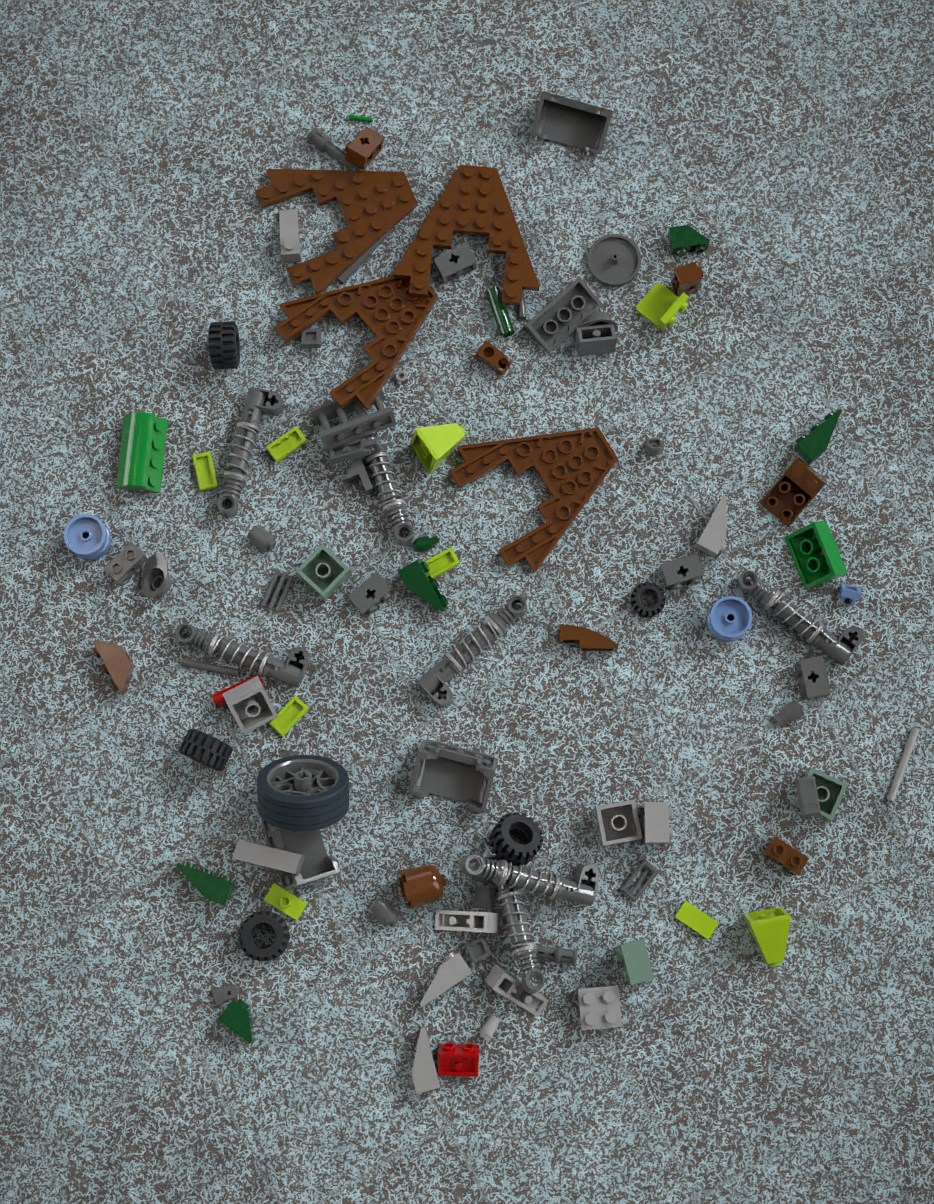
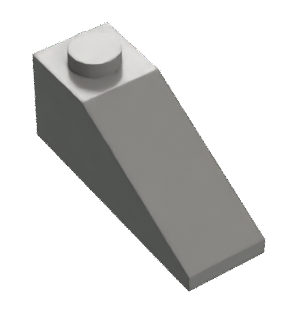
M298 209L279 210L280 248L283 263L300 262L302 260Z
M722 496L695 548L716 558L718 553L722 555L726 547L724 541L726 539L727 496Z
M436 910L435 930L498 934L499 913Z
M453 951L444 958L446 962L441 965L420 1002L421 1007L472 974L460 953L455 955Z
M495 964L485 979L494 991L537 1017L549 1001L539 992L530 994L524 991L522 980Z
M421 1027L412 1069V1078H409L411 1089L416 1090V1094L440 1088L426 1027Z

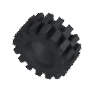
M646 581L645 583H640L634 588L630 598L633 611L637 612L639 616H644V618L658 615L666 603L665 592L661 590L659 584L658 586L655 585V582L649 583V581ZM644 593L654 595L655 604L653 606L647 607L641 603V596Z

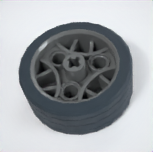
M294 755L275 760L266 765L257 776L258 813L270 825L288 831H315L334 825L347 814L349 809L348 772L336 761L316 755Z

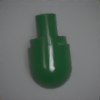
M438 536L416 538L413 542V549L419 553L430 550L432 545L439 543Z

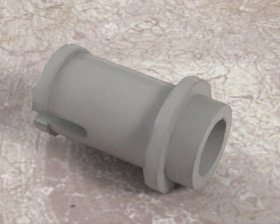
M489 1014L482 1030H479V1036L488 1041L491 1038L493 1039L492 1035L501 1019Z

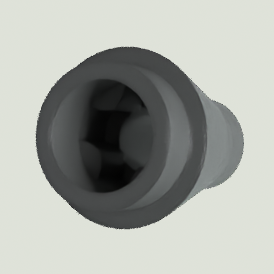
M794 701L793 703L790 702L774 718L779 726L800 719L804 712L797 701Z

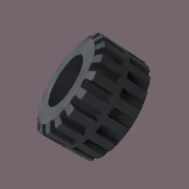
M234 321L211 322L208 332V344L212 367L215 370L237 369L240 363V341L236 323Z
M189 729L179 751L184 756L217 771H224L233 748L204 732Z
M514 812L513 814H506V816L499 820L489 835V846L492 847V854L495 853L497 855L495 857L497 860H506L514 866H519L520 864L527 865L534 858L543 845V836H541L542 830L538 829V823H534L532 817L528 818L524 813L519 815L518 812ZM510 835L516 836L522 845L514 842Z
M257 911L252 915H248L247 919L241 923V929L238 931V942H240V948L245 952L244 954L253 960L271 961L285 952L286 947L289 945V926H287L286 921L280 915L274 912ZM261 924H268L275 930V941L268 948H260L253 941V932Z

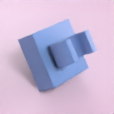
M841 583L839 589L840 602L843 604L846 598H850V606L853 607L855 600H860L861 589L857 586Z

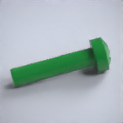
M354 113L349 115V120L352 122L353 120L373 122L371 117L356 116Z

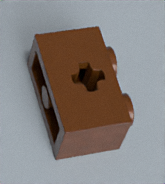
M366 126L362 132L359 131L352 142L347 144L345 160L364 171L381 152L385 137Z
M696 262L674 269L671 284L675 295L678 297L683 292L686 295L698 292L703 278V271L701 267L697 266Z
M776 836L771 838L762 852V855L794 876L801 873L809 860L807 856Z

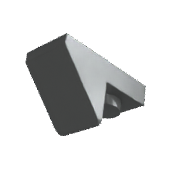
M361 458L354 459L345 477L346 484L358 480L361 491L365 490L367 495L374 493Z

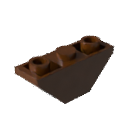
M99 640L93 641L95 648H93L94 653L98 658H102L104 671L113 678L111 681L112 686L116 691L119 690L123 694L126 693L135 667L127 651L118 645Z

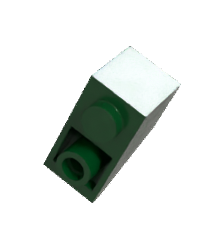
M690 226L669 227L667 235L671 255L683 256L689 252L703 253L708 249L709 239Z

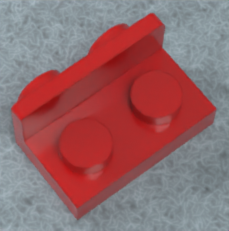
M451 1042L439 1044L438 1076L478 1077L479 1045L472 1043L454 1044Z

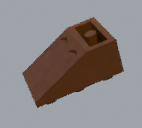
M797 458L759 503L789 527L828 481L802 459Z

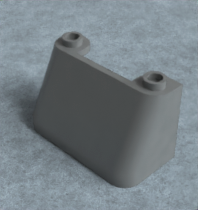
M542 91L530 135L535 136L534 140L537 141L552 140L586 150V155L597 157V154L601 155L615 111Z
M427 739L423 740L418 750L408 794L418 799L427 797L429 793L467 803L466 807L474 814H484L498 759L488 754Z
M262 819L269 847L305 856L299 875L277 870L281 885L285 891L340 872L338 860L332 855H327L320 830L288 831L272 826Z

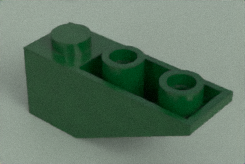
M840 409L835 413L831 411L825 416V421L821 425L819 423L815 424L810 429V434L807 436L803 434L796 440L797 445L794 450L808 465L818 459L827 449L841 413Z
M418 559L398 570L400 577L409 590L442 612L449 609L447 606L449 604L448 600L439 592V584L435 578L431 577L429 573L430 568L426 561Z
M186 861L183 862V865L177 863L176 866L206 899L225 906L228 905L236 884L231 882V877L223 874L220 875V878L213 876L214 871L203 867L199 871L194 869V864Z

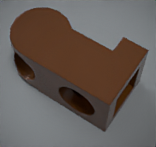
M487 340L475 355V359L480 362L482 361L500 375H504L512 364V361L503 352Z

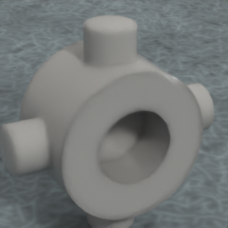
M405 369L394 373L399 385L410 379L407 377Z

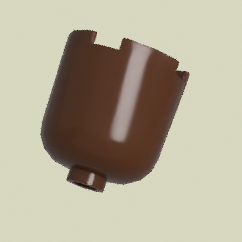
M424 865L398 871L399 875L402 876L399 878L402 897L406 896V909L439 900L443 895V887L447 886L445 875H440L439 870L433 865Z

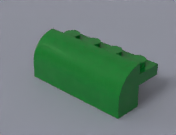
M132 412L124 415L116 488L130 492L143 490L160 493L168 420L155 417V414L146 412Z

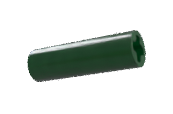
M499 287L489 288L485 293L502 338L511 336L515 331L506 305H502Z

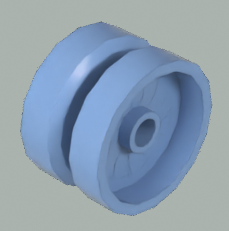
M92 514L77 515L65 527V543L77 557L83 560H95L101 558L108 551L111 544V535L108 528L98 517Z
M726 596L719 599L708 612V630L719 641L733 642L740 639L751 626L753 619L751 608L747 602L739 597Z

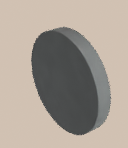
M619 234L606 235L599 238L591 246L587 260L588 269L594 279L603 285L610 287L623 286L631 282L638 274L641 266V254L637 245L628 237Z

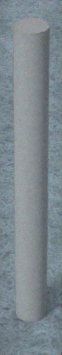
M912 727L886 799L888 801L894 802L920 731L918 728Z

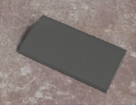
M579 277L525 324L523 328L545 351L550 353L572 334L578 325L584 323L588 315L598 311L603 306V303Z

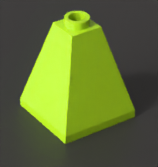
M457 423L417 428L411 439L410 446L429 474H432L463 441L466 431L463 426H459Z
M783 907L743 914L766 963L771 967L781 965L785 956L791 920L790 914Z

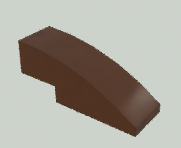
M560 624L559 643H578V651L618 650L617 643L598 632L574 625Z

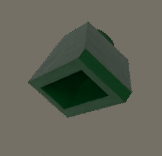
M240 998L238 1001L233 999L218 1020L251 1044L255 1038L252 1015L248 1009L249 1005Z

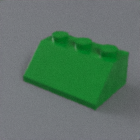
M827 521L813 522L784 537L805 590L847 574Z

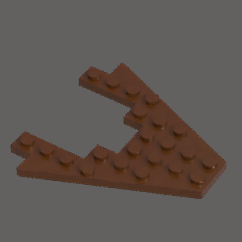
M460 165L396 267L394 278L410 279L409 296L428 298L433 248L451 250L453 233L489 236L488 253L506 255L502 305L520 306L521 291H539L540 285L497 168Z
M267 169L266 172L271 185L255 190L261 209L311 191L314 192L319 206L337 200L348 226L346 229L332 233L337 250L286 268L293 287L311 281L316 295L321 294L390 229L392 230L418 206L404 172Z
M390 276L281 303L279 305L280 309L288 318L274 328L283 341L288 343L330 313L333 314L341 325L357 315L376 337L375 340L363 347L364 352L373 362L329 393L341 409L357 398L362 406L369 410L437 302L438 295L429 286L428 298L409 296L410 279Z
M590 428L461 445L457 447V450L465 463L451 470L450 474L460 489L507 461L517 476L533 467L535 468L552 495V498L537 506L546 523L499 550V554L508 568L525 558L533 573H535L618 461V457L600 429Z

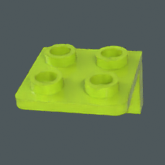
M658 282L636 306V311L664 332L668 326L671 327L677 320L676 316L679 313L682 314L687 309L689 296L683 292L678 297Z

